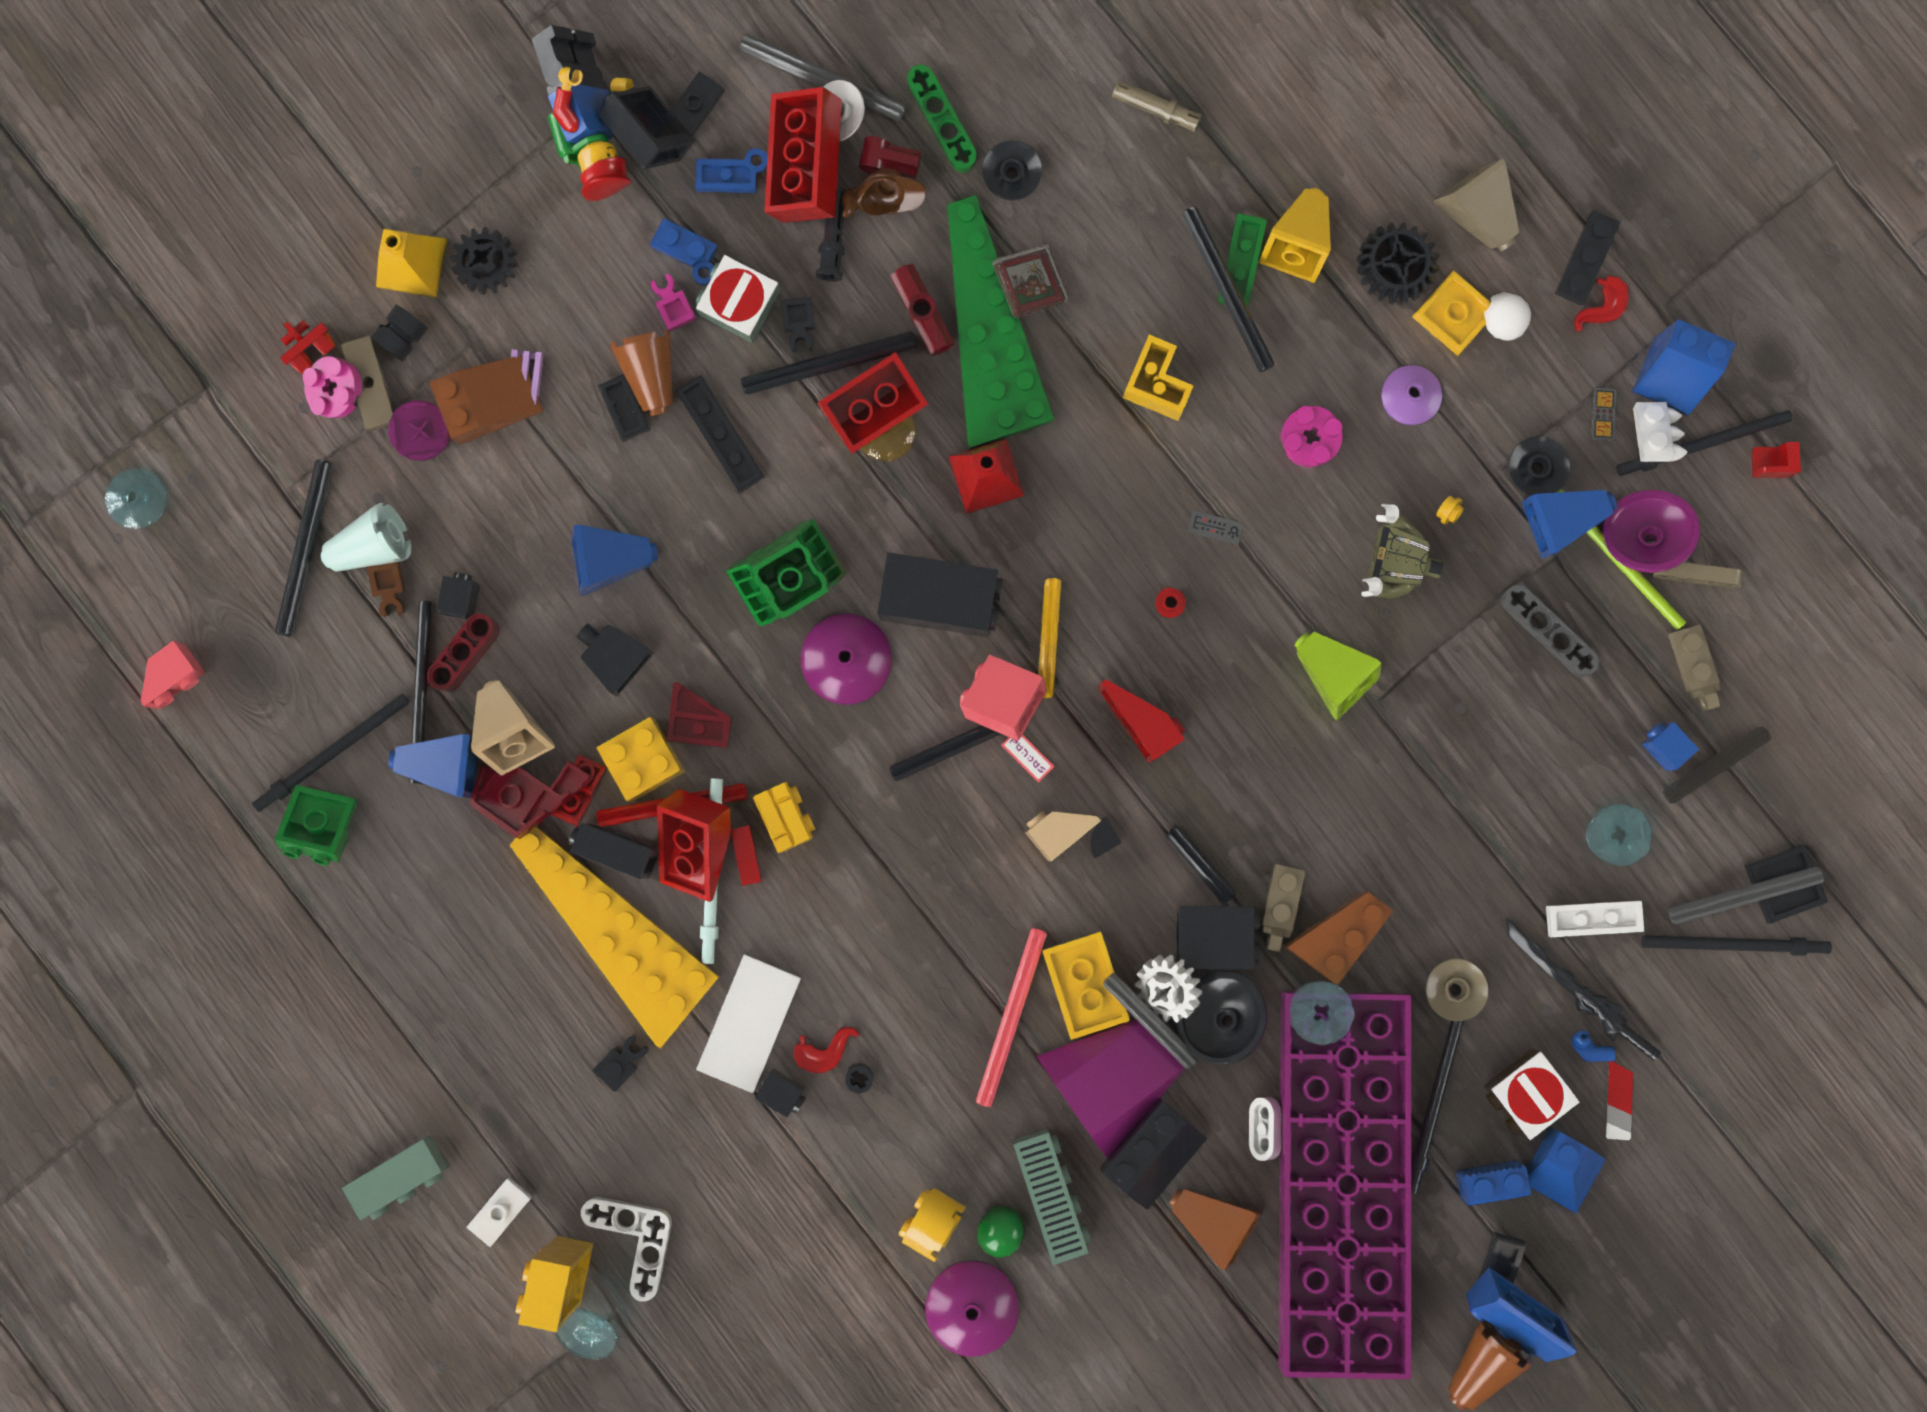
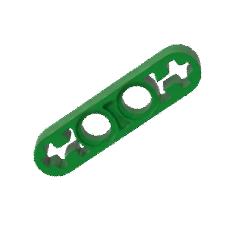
M925 65L914 66L910 69L907 76L911 94L952 168L959 173L970 172L976 165L977 157L972 142L933 71ZM917 75L926 78V87L929 92L925 95L922 85L920 83L914 84ZM932 99H938L943 103V109L938 113H932L928 111L927 103ZM953 125L958 133L954 138L946 139L940 133L942 127ZM960 143V149L964 155L970 154L968 156V163L964 164L962 160L956 161L958 159V151L955 146Z

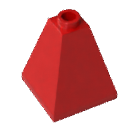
M1006 439L948 456L966 514L1024 497Z

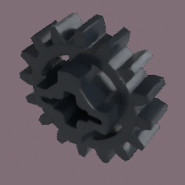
M483 227L482 234H478L474 228L471 229L472 236L470 238L462 234L463 244L453 245L458 254L450 255L453 263L457 264L451 269L455 275H459L457 280L461 285L467 283V288L471 292L478 287V291L482 295L486 294L487 288H490L494 294L497 293V285L499 284L505 288L508 287L505 279L507 277L515 278V274L510 269L518 267V262L512 258L517 255L514 247H510V240L507 237L502 238V234L498 230H495L491 235L487 227ZM468 253H469V259H468V261L466 262V257H467V255H468ZM484 257L488 260L485 265L480 262ZM503 259L502 267H501V269L499 270V268H500V261Z

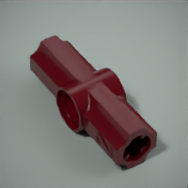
M914 264L898 268L890 275V278L909 312L910 320L916 326L931 357L948 351L955 343L936 308L934 299L929 295ZM918 305H926L931 309L924 316H919L914 312Z

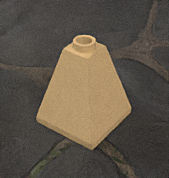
M499 680L486 683L483 689L477 692L471 749L474 754L502 776L555 748L553 741L513 693Z

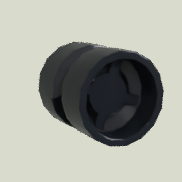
M396 304L386 316L388 324L380 325L370 338L403 362L413 350L412 341L419 342L428 330V327Z

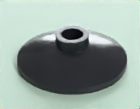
M1020 141L1001 142L994 146L985 156L982 165L983 180L987 188L995 196L1004 200H1020L1032 194L1038 187L1042 177V163L1036 151L1029 145ZM1009 170H1014L1018 175L1015 178H1009L1006 173Z
M1534 436L1523 440L1514 448L1509 458L1508 469L1515 486L1525 494L1531 496L1541 493H1555L1562 488L1568 479L1570 461L1565 449L1557 441L1544 436ZM1532 464L1540 466L1541 472L1539 474L1532 471Z

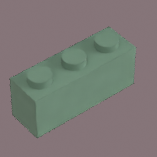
M430 1135L341 1189L359 1220L361 1221L370 1215L373 1221L390 1211L387 1207L389 1203L397 1199L398 1203L401 1204L416 1195L414 1188L424 1183L426 1188L443 1179L441 1172L449 1168Z

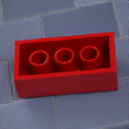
M825 87L771 94L764 213L783 223L835 218L842 99Z

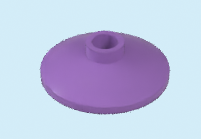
M1416 365L1403 366L1393 371L1385 380L1381 392L1382 404L1388 415L1395 421L1405 425H1419L1430 420L1439 410L1442 402L1441 385L1435 375L1426 368ZM1409 389H1417L1419 396L1416 398L1412 397L1409 394Z

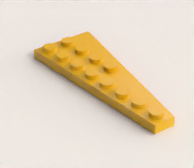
M538 826L521 839L515 838L510 847L654 1044L662 1048L718 980L719 976Z

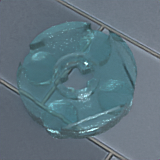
M1623 804L1609 805L1601 808L1592 821L1589 822L1586 830V839L1591 852L1602 861L1613 866H1626L1637 862L1649 852L1651 829L1647 819L1639 809ZM1617 826L1626 833V837L1623 838L1621 844H1619L1617 839H1612L1611 833L1616 832Z
M1314 981L1304 984L1294 993L1290 1002V1022L1295 1032L1308 1042L1319 1045L1334 1043L1344 1037L1349 1031L1355 1016L1348 994L1338 985L1325 981ZM1316 1005L1320 1007L1328 1006V1018L1326 1020L1322 1018L1315 1020L1316 1011L1314 1007Z

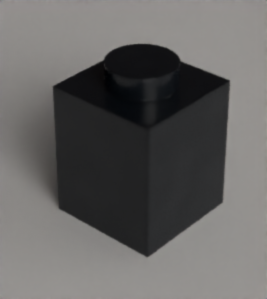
M454 572L453 577L443 576L436 612L445 616L468 620V618L475 614L480 585L471 581V575Z
M773 1069L755 1099L787 1118L791 1111L797 1114L806 1099V1097L801 1095L805 1087Z

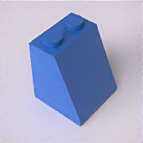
M1678 319L1654 337L1632 392L1654 402H1667V407L1688 416L1725 372L1736 343Z

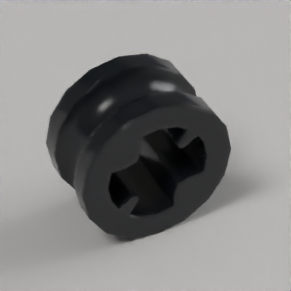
M858 1063L852 1065L846 1072L845 1077L848 1089L859 1094L869 1090L873 1082L872 1070L865 1064ZM858 1071L860 1074H867L868 1079L865 1078L864 1082L866 1084L864 1086H860L858 1082L854 1084L851 1082L850 1078H854L853 1072Z

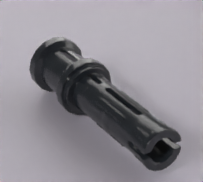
M837 187L835 218H826L824 240L818 248L821 258L820 267L816 270V277L829 282L841 281L843 273L840 271L841 257L845 255V248L842 244L844 226L842 196L846 189Z

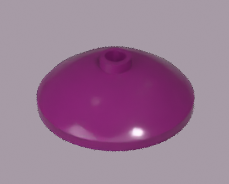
M1643 490L1623 497L1616 502L1617 509L1613 510L1614 513L1604 521L1603 537L1610 554L1622 565L1640 572H1662L1679 566L1695 551L1700 536V524L1693 508L1679 496L1660 490ZM1651 539L1655 543H1646L1645 541Z
M837 614L820 621L808 633L801 650V669L808 685L823 699L842 705L857 704L873 697L886 683L892 665L891 648L883 631L871 620L856 614ZM842 652H849L851 654L848 662L840 661L839 656Z
M968 1260L949 1266L935 1278L927 1294L925 1311L930 1331L943 1347L958 1355L975 1357L997 1350L1009 1339L1017 1324L1019 1304L1013 1284L1001 1270L986 1262ZM969 1308H975L978 1311V1315L975 1318L967 1316L966 1311Z

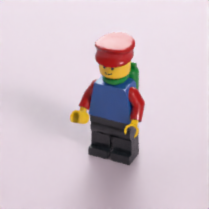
M550 25L531 40L544 79L550 85L547 87V92L553 113L549 114L547 118L558 155L564 159L565 163L575 164L578 168H581L580 180L584 186L581 191L583 197L588 201L603 200L626 188L632 181L627 177L626 160L618 157L615 146L609 143V139L615 135L598 116V113L605 105L603 103L604 99L610 92L606 82L603 81L602 72L596 66L592 47L597 45L594 33L575 29L572 31L570 28ZM615 78L610 84L611 91L621 92L633 88V80Z

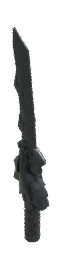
M1506 918L1508 936L1575 997L1578 1011L1585 1010L1588 1015L1592 1014L1599 1017L1604 1032L1610 1036L1612 1041H1615L1616 1034L1618 1033L1652 1061H1655L1660 1056L1661 1051L1625 1024L1628 1020L1620 1014L1624 1010L1623 1007L1607 1000L1606 996L1589 991L1588 986L1581 987L1573 980L1572 973L1559 968L1546 956V949L1530 940L1511 920Z

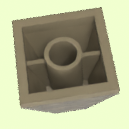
M1503 158L1477 168L1432 201L1436 207L1490 249L1498 247L1500 251H1503L1516 242L1514 236L1519 233L1507 166Z

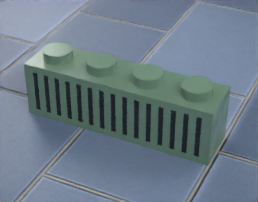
M1048 1129L1013 1140L1018 1161L1052 1264L1056 1265L1089 1254L1086 1245L1092 1243L1086 1224L1083 1226L1079 1225L1076 1214L1082 1213L1076 1194L1069 1195L1066 1184L1072 1183L1067 1166H1060L1056 1154L1062 1153L1057 1136H1050Z

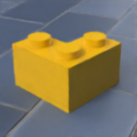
M1148 335L1123 398L1179 421L1194 385L1166 374L1177 346Z

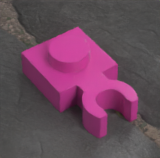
M666 274L665 277L668 281L666 288H658L655 281H651V288L658 297L663 298L655 304L667 329L672 332L697 319L683 291L674 293L675 282L669 274Z

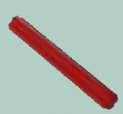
M743 783L723 787L722 804L748 798L747 787ZM710 789L692 792L710 800ZM666 798L598 810L596 813L598 825L604 827L657 817V805Z

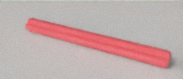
M1038 928L1030 930L976 1098V1102L979 1105L991 1107L1047 936L1044 930Z

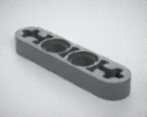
M1514 585L1503 592L1501 597L1503 608L1571 673L1584 677L1596 672L1599 667L1598 655L1528 588L1522 585ZM1520 593L1522 595L1521 603L1525 607L1530 606L1532 603L1534 608L1527 611L1523 616L1521 612L1526 609L1520 604L1513 606L1510 603L1513 600L1510 594ZM1535 612H1541L1546 617L1547 622L1542 629L1534 627L1531 623V616ZM1557 633L1565 634L1569 640L1568 647L1565 650H1559L1554 645L1553 639ZM1577 646L1579 649L1574 653L1580 658L1585 656L1589 658L1587 661L1589 669L1586 667L1580 669L1578 667L1580 664L1579 659L1575 655L1567 658L1566 654L1573 651Z

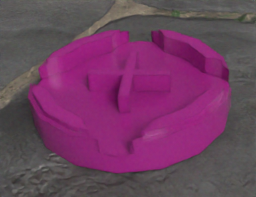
M413 400L403 403L393 412L388 422V436L391 445L400 455L410 460L426 461L435 458L445 449L450 439L440 409L428 401Z

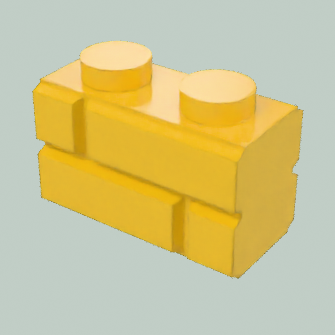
M784 782L753 797L778 853H783L813 839L811 832L816 830L809 813L803 815L798 805L803 802V799L796 785L790 787L788 782Z

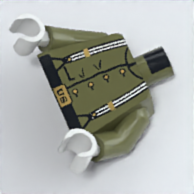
M1381 504V507H1384L1386 510V515H1377L1376 520L1386 522L1388 525L1384 524L1378 529L1368 576L1362 579V582H1366V585H1369V591L1361 592L1363 597L1376 596L1392 600L1409 594L1413 588L1421 585L1423 575L1439 578L1443 568V561L1427 557L1430 543L1424 540L1423 534L1408 519L1399 514V509L1396 505Z

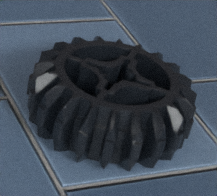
M1392 222L1388 224L1387 230L1380 226L1376 230V235L1370 233L1367 236V243H1362L1359 248L1363 254H1359L1356 261L1362 264L1358 267L1357 274L1366 275L1360 281L1361 285L1369 283L1371 285L1368 295L1373 294L1376 290L1380 293L1378 301H1382L1385 296H1388L1389 304L1393 305L1398 297L1403 305L1408 302L1409 297L1416 301L1420 297V293H1427L1429 290L1428 284H1433L1436 280L1433 273L1439 270V265L1433 263L1439 258V253L1430 252L1434 248L1435 242L1425 243V239L1428 236L1427 233H1422L1421 236L1415 234L1418 231L1417 226H1413L1410 231H1407L1405 222L1401 223L1397 230ZM1389 244L1388 257L1375 262L1376 250L1383 245ZM1403 245L1409 247V248L1412 249L1414 252H1408V251H1406V250L1404 249ZM1420 265L1418 279L1407 284L1408 270ZM1381 275L1389 276L1393 283L1385 280Z

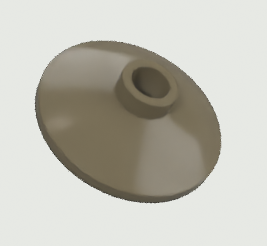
M1449 959L1439 963L1430 972L1426 982V997L1431 1008L1439 1016L1451 1021H1465L1478 1015L1484 1008L1488 999V983L1483 972L1473 963L1463 959ZM1452 984H1456L1459 987V993L1456 996L1451 995L1449 991Z

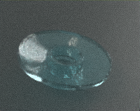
M137 468L125 470L115 476L110 482L105 495L106 508L110 516L118 524L132 529L145 528L155 523L165 510L167 503L165 486L155 474L147 470ZM131 492H135V499L129 502V494Z
M575 1309L571 1317L556 1332L560 1343L568 1351L586 1359H601L608 1356L613 1351L617 1341L612 1325L598 1313L586 1309Z

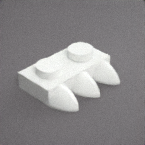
M1636 402L1633 412L1640 462L1676 461L1684 457L1687 451L1673 442L1681 439L1685 433L1679 428L1670 425L1678 421L1682 414L1673 408L1667 407V402Z

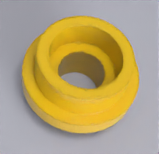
M1448 496L1442 503L1436 514L1441 519L1442 524L1455 523L1464 510L1461 506L1463 501L1461 498L1457 497L1455 499L1452 496Z

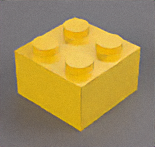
M652 717L643 720L596 747L625 800L628 802L636 801L685 772L671 745L666 741V737L659 724Z

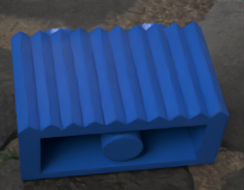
M1512 1160V1162L1506 1161L1505 1164L1500 1162L1499 1165L1494 1163L1493 1166L1488 1164L1487 1167L1482 1165L1481 1168L1476 1166L1475 1169L1470 1167L1468 1170L1464 1168L1462 1171L1459 1169L1456 1171L1460 1198L1469 1206L1531 1195L1527 1168L1515 1160Z

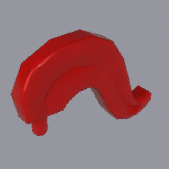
M1607 276L1606 279L1597 278L1596 282L1603 285L1601 291L1604 296L1603 306L1581 310L1574 319L1575 330L1577 332L1583 330V323H1608L1616 321L1627 308L1629 301L1627 284L1615 276Z
M852 1027L840 1028L834 1035L829 1047L825 1050H819L812 1044H806V1037L801 1035L799 1037V1044H795L793 1052L797 1066L810 1073H825L834 1069L842 1058L848 1037L850 1035L858 1037L859 1032Z

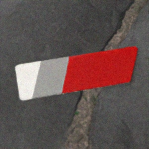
M1609 1062L1606 1138L1630 1140L1633 1072L1615 1062Z

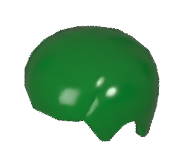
M1007 1206L990 1208L980 1220L977 1228L978 1244L985 1253L995 1258L1009 1257L1015 1253L1025 1235L1024 1220L1016 1210Z

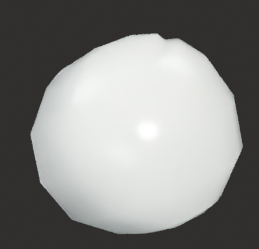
M1507 292L1492 296L1490 298L1491 304L1484 312L1487 330L1494 338L1505 341L1515 340L1522 336L1531 320L1529 304L1521 296Z

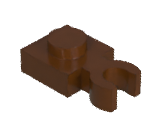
M400 562L367 567L372 597L382 596V602L379 605L380 615L382 617L389 616V604L396 606L398 615L405 613V605L397 595V593L406 591Z

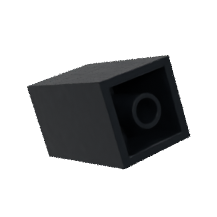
M887 552L877 614L880 621L988 638L989 630L995 631L998 609L992 607L994 600L1000 601L1003 579L997 578V569Z

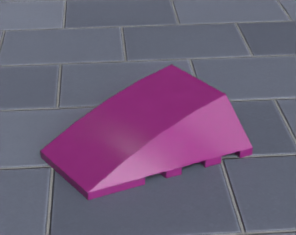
M1136 1018L1036 1056L1107 1159L1185 1069Z

